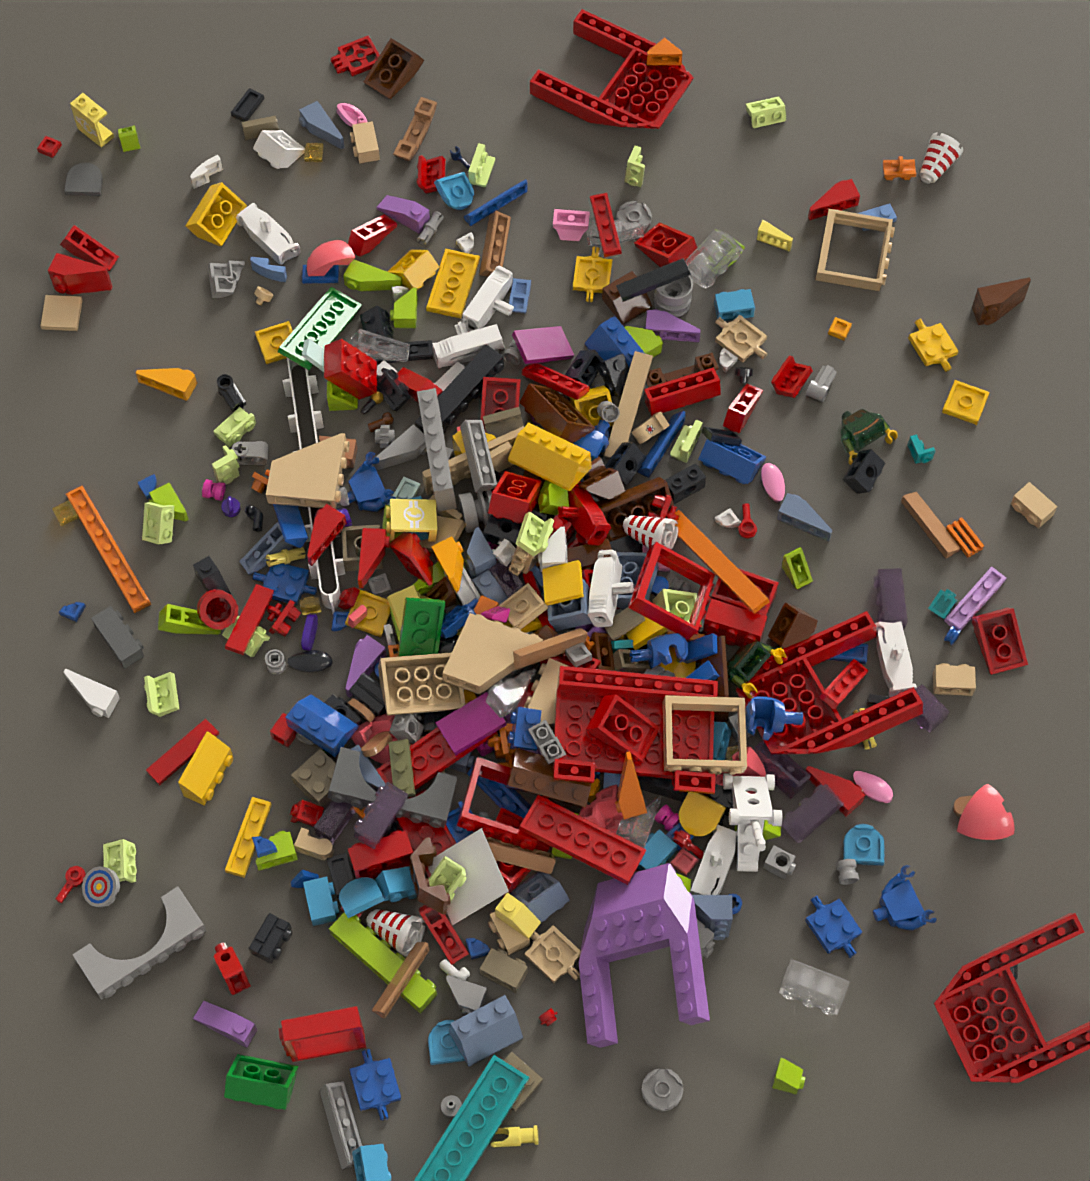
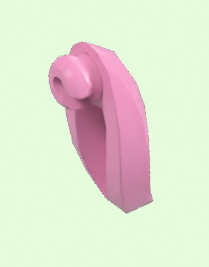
M346 103L337 105L336 111L347 125L352 127L354 124L367 122L364 114L355 106Z
M766 463L761 470L762 484L769 497L779 503L783 500L785 494L784 478L775 465Z
M862 771L854 772L855 783L863 789L864 794L868 798L883 803H890L892 801V789L883 779Z

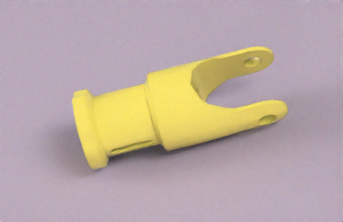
M534 1125L533 1128H498L495 1134H506L508 1138L504 1141L492 1142L490 1144L491 1147L521 1146V1144L525 1143L539 1145L538 1127Z

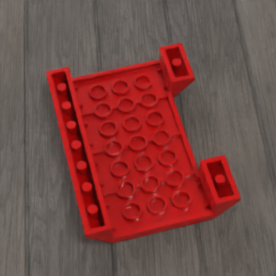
M560 666L556 690L554 735L558 738L566 755L552 762L553 779L594 783L595 772L622 773L626 754L600 741L586 730L603 697L616 694L660 727L644 760L640 762L632 758L637 776L672 779L674 791L715 794L716 774L675 770V772L664 771L663 700L665 695L717 697L718 681ZM672 710L673 759L713 760L714 711Z

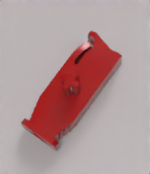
M578 482L570 492L568 491L569 507H558V516L567 517L575 530L586 539L588 545L599 546L603 544L611 526L607 523L602 510L588 491L579 488L578 484L581 482Z

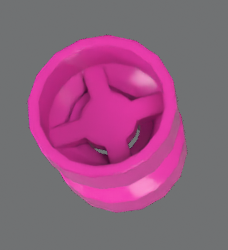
M206 479L202 489V497H213L215 500L222 501L226 491V484L223 482L214 483L212 480Z
M667 804L654 817V820L659 824L662 823L668 832L680 822L679 814L673 813L672 808Z

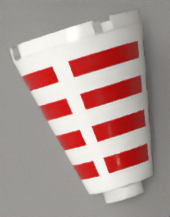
M936 132L930 138L920 170L921 180L927 184L935 183L963 153V147L961 149L958 147L960 143L946 134L941 133L940 136H937L938 132Z
M631 515L623 523L625 533L649 549L655 542L672 549L678 535V527L675 526L678 523L673 519Z
M375 909L368 914L366 919L367 925L379 937L406 957L415 943L421 942L424 936L425 926L422 925V922L425 923V921L418 916Z

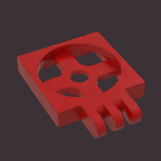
M368 35L337 47L339 55L332 57L330 61L338 74L349 71L351 76H355L372 69L380 54ZM360 46H366V47H368V48H367V49H363V48H360ZM353 49V54L346 57L348 51ZM362 53L363 57L359 58L357 54ZM375 54L374 61L368 62L367 56ZM356 60L360 61L361 66L356 68L350 64Z

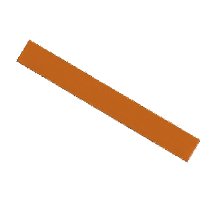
M80 486L66 493V497L134 614L150 606L151 602L84 487Z
M680 510L675 512V514L680 516L679 520H676L678 524H675L678 527L677 536L754 614L769 603V599Z

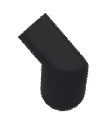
M246 506L245 514L253 520V531H262L263 513L255 506Z

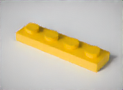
M255 797L251 798L227 862L226 873L245 878L255 852L252 837L261 835L272 806L271 802Z

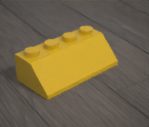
M528 423L518 433L508 457V462L569 492L592 468L591 452L531 423Z

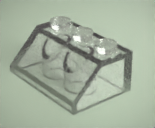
M715 229L686 259L685 262L691 273L689 276L697 285L706 289L715 283V279L728 269L732 261L740 257L743 249L731 235Z

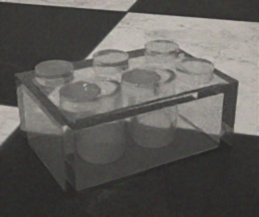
M790 959L779 993L786 999L802 1001V1004L807 1007L813 1008L815 1006L820 1008L825 1014L838 1015L850 981Z

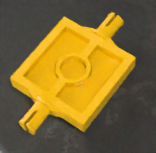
M595 246L592 247L591 256H577L573 290L587 292L585 299L587 302H589V296L590 302H593L594 293H602L603 287L610 284L612 259L598 257L600 248L596 247L595 253Z
M922 319L916 320L915 324L919 331L909 334L908 339L924 365L941 364L945 372L951 370L952 367L947 360L956 356L959 351L943 325L939 323L926 327Z

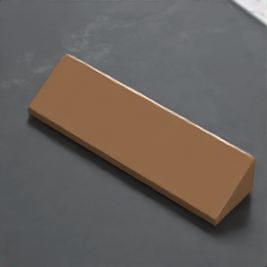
M494 211L489 216L479 273L481 276L489 277L497 266L503 267L511 217L498 211Z
M917 492L906 494L902 497L901 503L945 559L962 549Z
M579 628L513 651L514 667L517 670L563 654L566 649L581 642L585 644L587 632Z
M486 837L495 860L548 874L552 873L556 861L553 853L534 849V851L526 848L522 849L520 846Z
M415 943L373 1007L372 1011L382 1018L387 1017L430 951L428 943Z

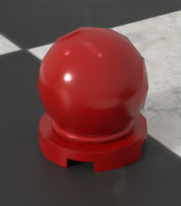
M214 589L208 591L201 596L197 603L199 619L213 629L222 630L229 627L238 616L239 608L236 600L231 594L223 590Z

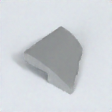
M229 260L227 264L209 263L208 273L212 298H223L234 293L245 261Z

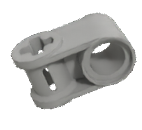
M239 441L232 446L238 459L236 460L239 465L261 466L268 462V444L266 442Z

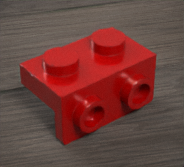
M423 155L419 156L417 163V185L426 194L438 191L434 182L445 177L446 159L443 156L426 160Z
M788 356L771 381L776 394L795 398L813 370L811 366L795 363L793 356Z

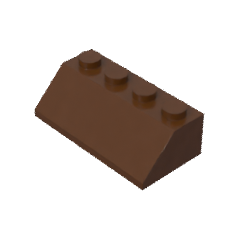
M528 384L519 403L525 408L524 410L534 417V421L544 427L543 430L570 443H574L594 431L595 427L560 392L549 387Z
M657 477L625 490L616 499L610 500L606 498L596 502L602 510L607 523L611 526L606 539H609V542L628 536L624 531L623 523L631 515L647 517L649 511L659 514L661 508L653 506L652 502L655 495L665 497L667 494L671 496L667 482L661 477ZM671 500L668 511H670L672 505L674 506L673 500Z
M725 636L717 637V654L697 660L696 663H700L701 666L706 661H710L719 674V677L714 680L718 681L717 697H729ZM714 711V722L727 723L729 712Z
M516 748L506 787L585 808L592 783L553 779L552 763L548 764L543 755Z

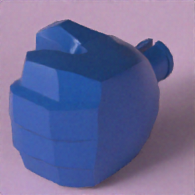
M600 420L594 431L572 444L591 452L592 462L599 456L600 452H604L609 446V441L605 434L610 424L605 420Z
M679 633L653 637L648 640L647 649L630 650L631 663L648 661L651 669L661 663L668 665L672 663L669 653L670 646L674 647L677 662L681 663L688 655V642Z
M754 697L745 709L746 729L749 734L754 735L756 727L761 726L764 729L763 739L769 740L774 732L783 731L784 724L802 725L803 712L785 711L784 703L771 697Z

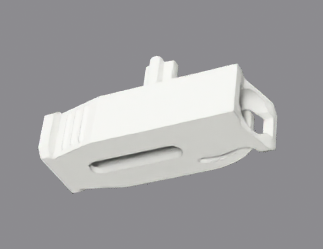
M255 203L250 204L237 214V224L243 226L250 238L280 266L285 261L298 256L301 252L299 244H294L290 235L266 212L258 209Z
M497 266L484 282L463 313L462 323H465L468 332L483 328L496 310L508 316L512 314L514 306L503 301L513 283V273ZM468 325L474 327L475 329L472 330L468 328Z
M458 322L457 325H454L457 332L456 336L432 343L433 356L438 369L453 366L457 361L461 364L471 361L485 345H488L495 351L505 349L497 324L468 332L465 323Z
M614 550L599 551L598 559L594 565L587 615L595 627H611L616 611L618 594H627L634 591L633 582L620 583L622 565Z
M902 622L875 623L877 633L876 648L883 677L889 688V697H893L913 687L916 690V684H912L913 667Z
M717 825L713 831L714 835L705 850L690 891L691 895L720 894L735 854L737 831Z

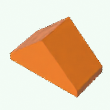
M664 37L647 51V65H682V51Z

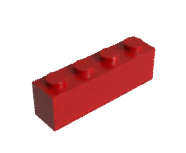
M713 367L644 389L645 404L651 416L658 412L665 413L721 395L720 379Z

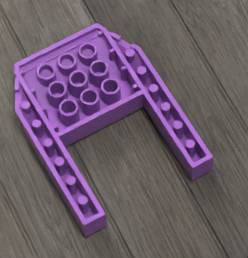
M670 863L634 873L628 885L615 878L597 884L584 928L579 958L587 1044L599 1048L618 1044L609 962L669 946L679 1021L689 1025L710 1021L694 898L687 891L680 877L676 875V871Z

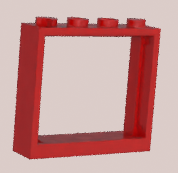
M655 542L647 551L628 608L690 640L694 634H698L699 629L702 627L700 622L705 617L706 610L704 609L711 599L709 593L715 586L713 584L715 574ZM657 562L700 585L689 622L644 599Z
M477 757L471 771L457 826L474 832L482 828L485 837H492L504 843H511L520 846L522 849L526 848L534 851L539 841L538 839L517 828L468 813L478 776L506 785L510 772V767Z
M357 1006L282 1020V1028H278L279 1038L282 1046H284V1051H286V1056H290L292 1062L367 1048Z

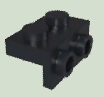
M375 306L360 314L367 346L377 345L384 340L390 343L394 342V331L390 325V315L387 310Z
M623 353L605 361L597 362L598 372L603 377L605 387L609 389L611 397L619 396L623 393L629 373V367Z
M383 367L381 369L383 375L377 380V391L383 394L385 401L393 411L397 412L412 396L408 392L409 388L398 380V374L393 369L389 370Z

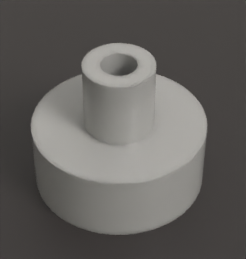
M447 1096L441 1102V1111L444 1116L454 1118L462 1103L456 1096Z

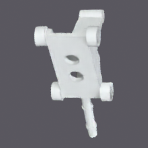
M730 773L723 774V789H732L733 809L729 810V825H737V871L758 872L759 853L766 848L765 839L762 835L764 820H767L768 824H772V826L782 825V810L772 811L768 791L774 790V775L766 774L765 777L733 776ZM747 791H754V792H756V793H755V794H750V793H747Z

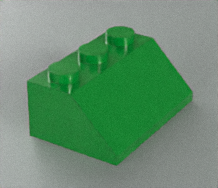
M237 1054L226 1075L224 1098L286 1110L291 1099L298 1066Z

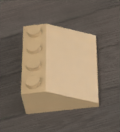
M451 653L380 658L378 670L387 716L458 710L465 705L463 688L443 681V671Z

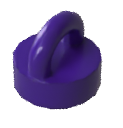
M228 496L222 502L221 508L225 516L234 517L239 514L241 507L237 499Z

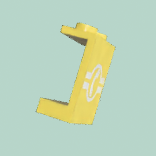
M82 93L70 103L77 129L102 148L114 138L113 133L99 122L107 115V112L88 96Z
M390 499V505L386 506V518H389V522H386V533H390V541L394 540L395 532H428V541L436 542V500Z

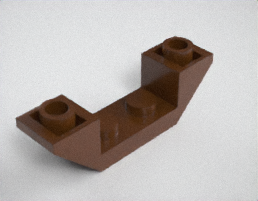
M713 353L695 357L694 365L665 374L662 373L661 368L650 370L646 384L649 388L713 367L717 371L719 367Z
M430 837L424 839L410 856L409 871L417 900L441 914H447V907L451 903L450 894L446 893L444 885L430 886L429 880L425 879L424 876L425 867L433 866V859L437 855L436 847L432 845Z

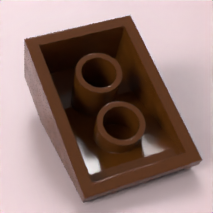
M390 38L363 82L387 98L392 99L416 75L424 59Z
M1030 277L977 288L972 309L978 326L983 324L990 325L998 321L1025 300L1031 282Z

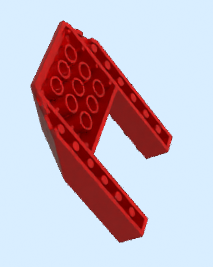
M582 9L573 21V34L626 60L599 98L539 69L530 80V94L589 123L618 127L660 129L694 77L685 70L683 64L647 65V51L654 47L656 43Z
M867 611L819 632L806 640L784 648L783 650L787 658L781 657L782 664L776 663L774 656L769 655L768 659L756 672L754 670L746 677L744 683H752L758 693L755 691L750 692L753 698L771 697L783 702L785 711L803 712L802 725L784 724L783 731L774 732L769 740L763 739L764 729L761 726L756 727L771 754H817L851 747L923 714V702L914 687L843 720L836 708L834 710L819 698L825 689L812 666L876 638V625ZM755 672V674L753 675V677H751V678L747 681V679L749 678L750 674H753V673ZM739 685L736 693L739 698H745L746 709V706L752 699L746 696L743 688Z
M1069 913L963 965L933 1003L970 1081L1020 1083L1090 1049V1021L1045 1042L1010 970V967L1084 933L1076 913Z

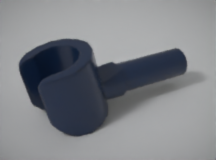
M455 146L456 153L450 150L452 160H458L467 169L470 168V165L461 156L459 147Z

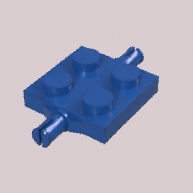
M282 563L271 566L266 575L256 572L253 575V580L261 581L264 583L263 587L274 590L273 600L285 603L292 600L295 602L294 605H298L304 593L313 595L317 593V587L307 585L309 570Z
M476 598L464 606L457 605L446 614V618L442 622L441 637L451 638L458 633L457 630L462 626L464 627L469 614L476 615L473 610L478 603Z
M818 896L813 897L810 901L817 910L812 915L806 917V923L827 954L836 949L844 948L849 958H851L857 952L850 943L862 934V930L840 899L831 904L823 905Z
M367 1049V1051H362L365 1063L349 1069L360 1111L370 1108L378 1109L380 1120H384V1117L386 1120L389 1118L386 1106L391 1102L401 1100V1095L391 1059L373 1061L370 1049Z

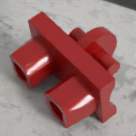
M666 494L665 497L661 495L654 496L652 505L661 509L659 514L649 511L647 517L665 518L667 516V519L679 520L680 516L675 514L676 506L672 505L670 511H668L672 498Z
M290 600L282 612L280 611L282 607L280 603H277L275 607L268 606L267 612L270 615L267 619L272 622L274 618H277L268 632L271 634L276 632L284 637L287 635L291 626L283 622V620L287 617L295 622L301 614L294 607V601Z

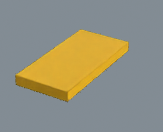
M445 249L426 311L462 318L480 262V256Z

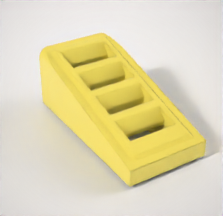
M762 220L758 229L757 240L791 251L793 238Z

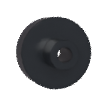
M735 367V375L740 376V383H747V376H753V368Z

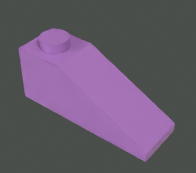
M386 195L377 206V210L418 234L423 231L424 224L430 220L429 210L415 201Z
M657 309L647 310L646 329L652 330L661 339L689 342L700 341L701 330L666 311Z
M368 635L364 639H360L355 646L345 688L349 698L353 695L349 691L362 673L370 675L374 671L375 665L380 661V658H385L387 655L386 648Z
M203 1001L193 1020L246 1048L257 1032L255 1024L206 1001Z

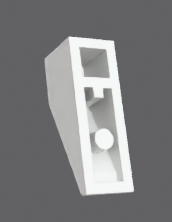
M65 669L64 674L67 680L92 710L91 712L98 717L105 716L109 718L120 699L118 692Z

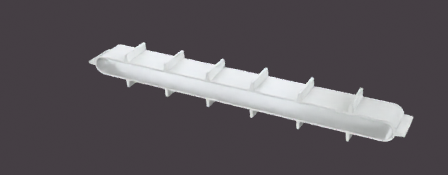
M287 358L290 378L282 381L285 396L293 398L295 412L293 415H288L291 433H298L301 450L302 442L292 379V369L299 364ZM305 368L316 443H318L317 429L324 428L321 411H314L312 394L319 391L316 375L309 376L308 370ZM308 507L310 524L305 525L308 535L306 542H310L313 530L311 507ZM332 541L331 549L337 583L336 591L331 594L323 592L318 560L313 566L309 565L311 579H318L323 605L331 609L333 614L335 608L338 607L341 595L338 576L345 574L343 558L335 559Z

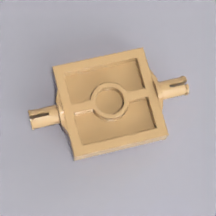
M741 315L729 323L721 317L716 320L715 323L723 328V330L716 337L715 342L738 357L741 362H744L754 353L762 359L767 356V353L760 348L767 340V335Z
M554 925L541 935L536 931L532 934L530 938L534 942L532 947L525 953V957L553 983L566 973L571 975L575 981L580 978V973L573 966L580 958L581 951Z

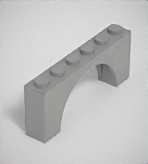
M436 388L417 391L438 512L456 509Z
M178 886L161 897L166 909V926L158 943L147 953L133 959L117 960L102 955L89 943L73 954L101 1000L111 997L118 988L131 984L135 977L140 974H146L153 965L166 961L170 954L175 951H181L188 942L197 940L204 935L206 931L204 924Z

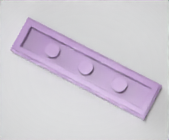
M991 567L945 618L944 622L951 627L954 626L955 630L962 631L971 621V617L978 613L1007 578Z

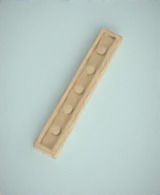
M634 352L618 407L620 415L614 421L609 438V446L604 455L606 458H611L622 442L629 441L653 359L652 355Z

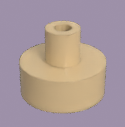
M260 286L254 292L258 297L255 302L259 305H262L264 301L270 302L273 297L270 291Z

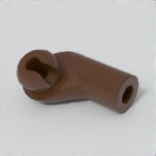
M386 412L382 415L381 419L369 423L368 428L372 433L376 429H380L381 425H391L394 418L390 412Z

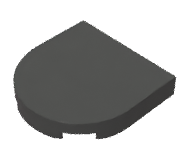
M79 163L73 166L67 173L65 195L101 196L103 178L100 169L91 163Z

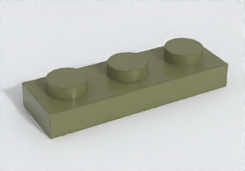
M408 739L389 742L395 799L416 796L410 742Z

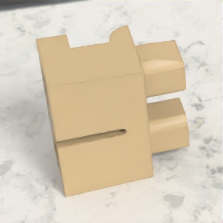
M517 546L509 571L516 576L521 572L527 574L539 562L538 554L532 556Z

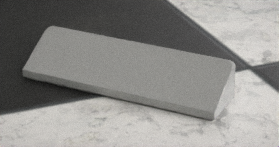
M465 420L461 424L460 430L475 492L495 489L497 480L482 420Z
M344 1081L328 1083L320 1088V1095L341 1168L347 1169L354 1166L352 1152L362 1146Z

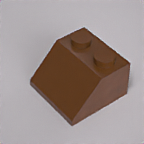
M633 271L602 289V300L622 325L652 308V303L647 293L625 302L622 301L616 285L636 278L637 276Z
M785 602L768 637L781 647L786 648L810 638L811 634L816 630L818 620L804 610Z

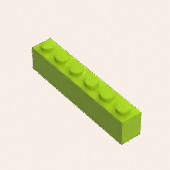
M344 912L329 928L330 934L389 985L405 958L398 952L396 954L390 950L391 946L382 939L380 941L375 937L376 933L369 926L365 928L361 925V920L356 915L347 918ZM417 969L400 996L421 1014L437 996V991L435 989L436 985L429 979L425 981L420 976L421 972Z

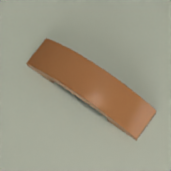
M423 97L420 98L414 110L415 115L403 140L400 139L393 153L394 156L408 161L414 157L429 129L437 102Z

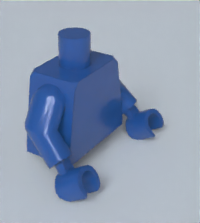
M368 452L365 457L366 461L363 462L348 481L350 491L347 494L349 503L355 501L359 510L378 512L390 502V499H396V497L391 496L394 494V491L390 489L385 490L375 466L372 467V464L379 463V458L374 457L372 460L375 453Z
M905 865L901 868V873L894 876L881 892L882 896L879 900L881 907L873 910V916L877 922L887 918L891 927L897 926L899 929L913 931L926 925V922L935 923L937 919L931 918L929 920V915L934 913V911H924L909 879H905L906 877H913L915 872L912 871L907 875L906 869L910 865Z

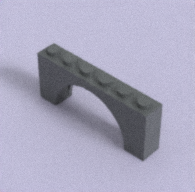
M343 747L340 748L327 798L337 803H350L356 808H369L376 813H389L395 818H408L415 823H428L434 828L445 827L457 777L438 772L435 781L424 793L410 799H391L375 792L364 780L359 766L360 752Z

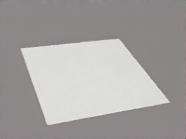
M482 828L434 857L433 866H428L432 875L444 856L465 868V876L467 878L461 887L456 888L454 891L455 895L447 907V914L452 925L509 892Z

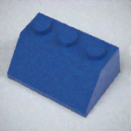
M616 316L600 324L585 342L588 350H596L604 361L623 353L629 369L634 352L644 353Z
M707 439L698 460L702 461L703 465L718 469L723 475H730L736 478L735 480L741 484H749L755 478L766 456L742 444L736 446L713 442Z
M312 694L298 701L285 717L290 728L334 757L338 755L340 748L344 747L359 727V725Z

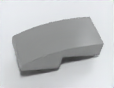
M546 720L528 729L548 764L566 755Z

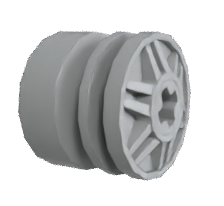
M688 275L654 289L653 303L655 309L666 311L675 317L686 314L691 306L692 278Z
M491 490L485 491V498H483L482 492H477L476 500H474L471 492L458 495L460 511L466 523L464 527L466 533L474 532L475 528L479 527V522H483L484 527H486L491 514H488L492 495Z

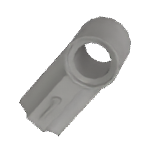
M829 365L822 366L815 380H812L809 384L806 395L823 403L829 392V387L837 374L834 368Z

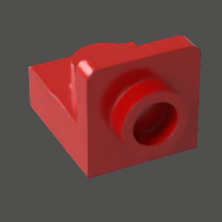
M302 799L291 808V822L299 821L316 828L320 824L324 807Z

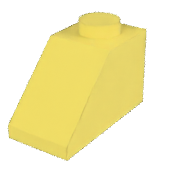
M509 893L504 896L495 908L496 917L528 939L541 924L540 920L522 902Z

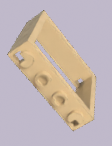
M829 209L816 280L880 291L881 285H885L887 276L883 273L884 269H888L889 258H886L887 253H891L892 243L889 242V239L894 236L895 227H892L893 220ZM834 223L885 232L876 279L825 270Z
M665 695L663 700L664 771L709 772L716 775L722 772H728L730 775L744 773L747 768L745 698ZM672 710L738 712L739 761L673 759Z

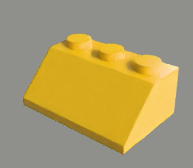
M222 182L211 185L187 222L186 227L198 238L222 246L237 222V214L244 210L247 205Z
M206 732L178 781L184 797L204 806L207 800L210 801L212 799L216 784L221 783L224 777V770L233 761L231 748L209 732Z

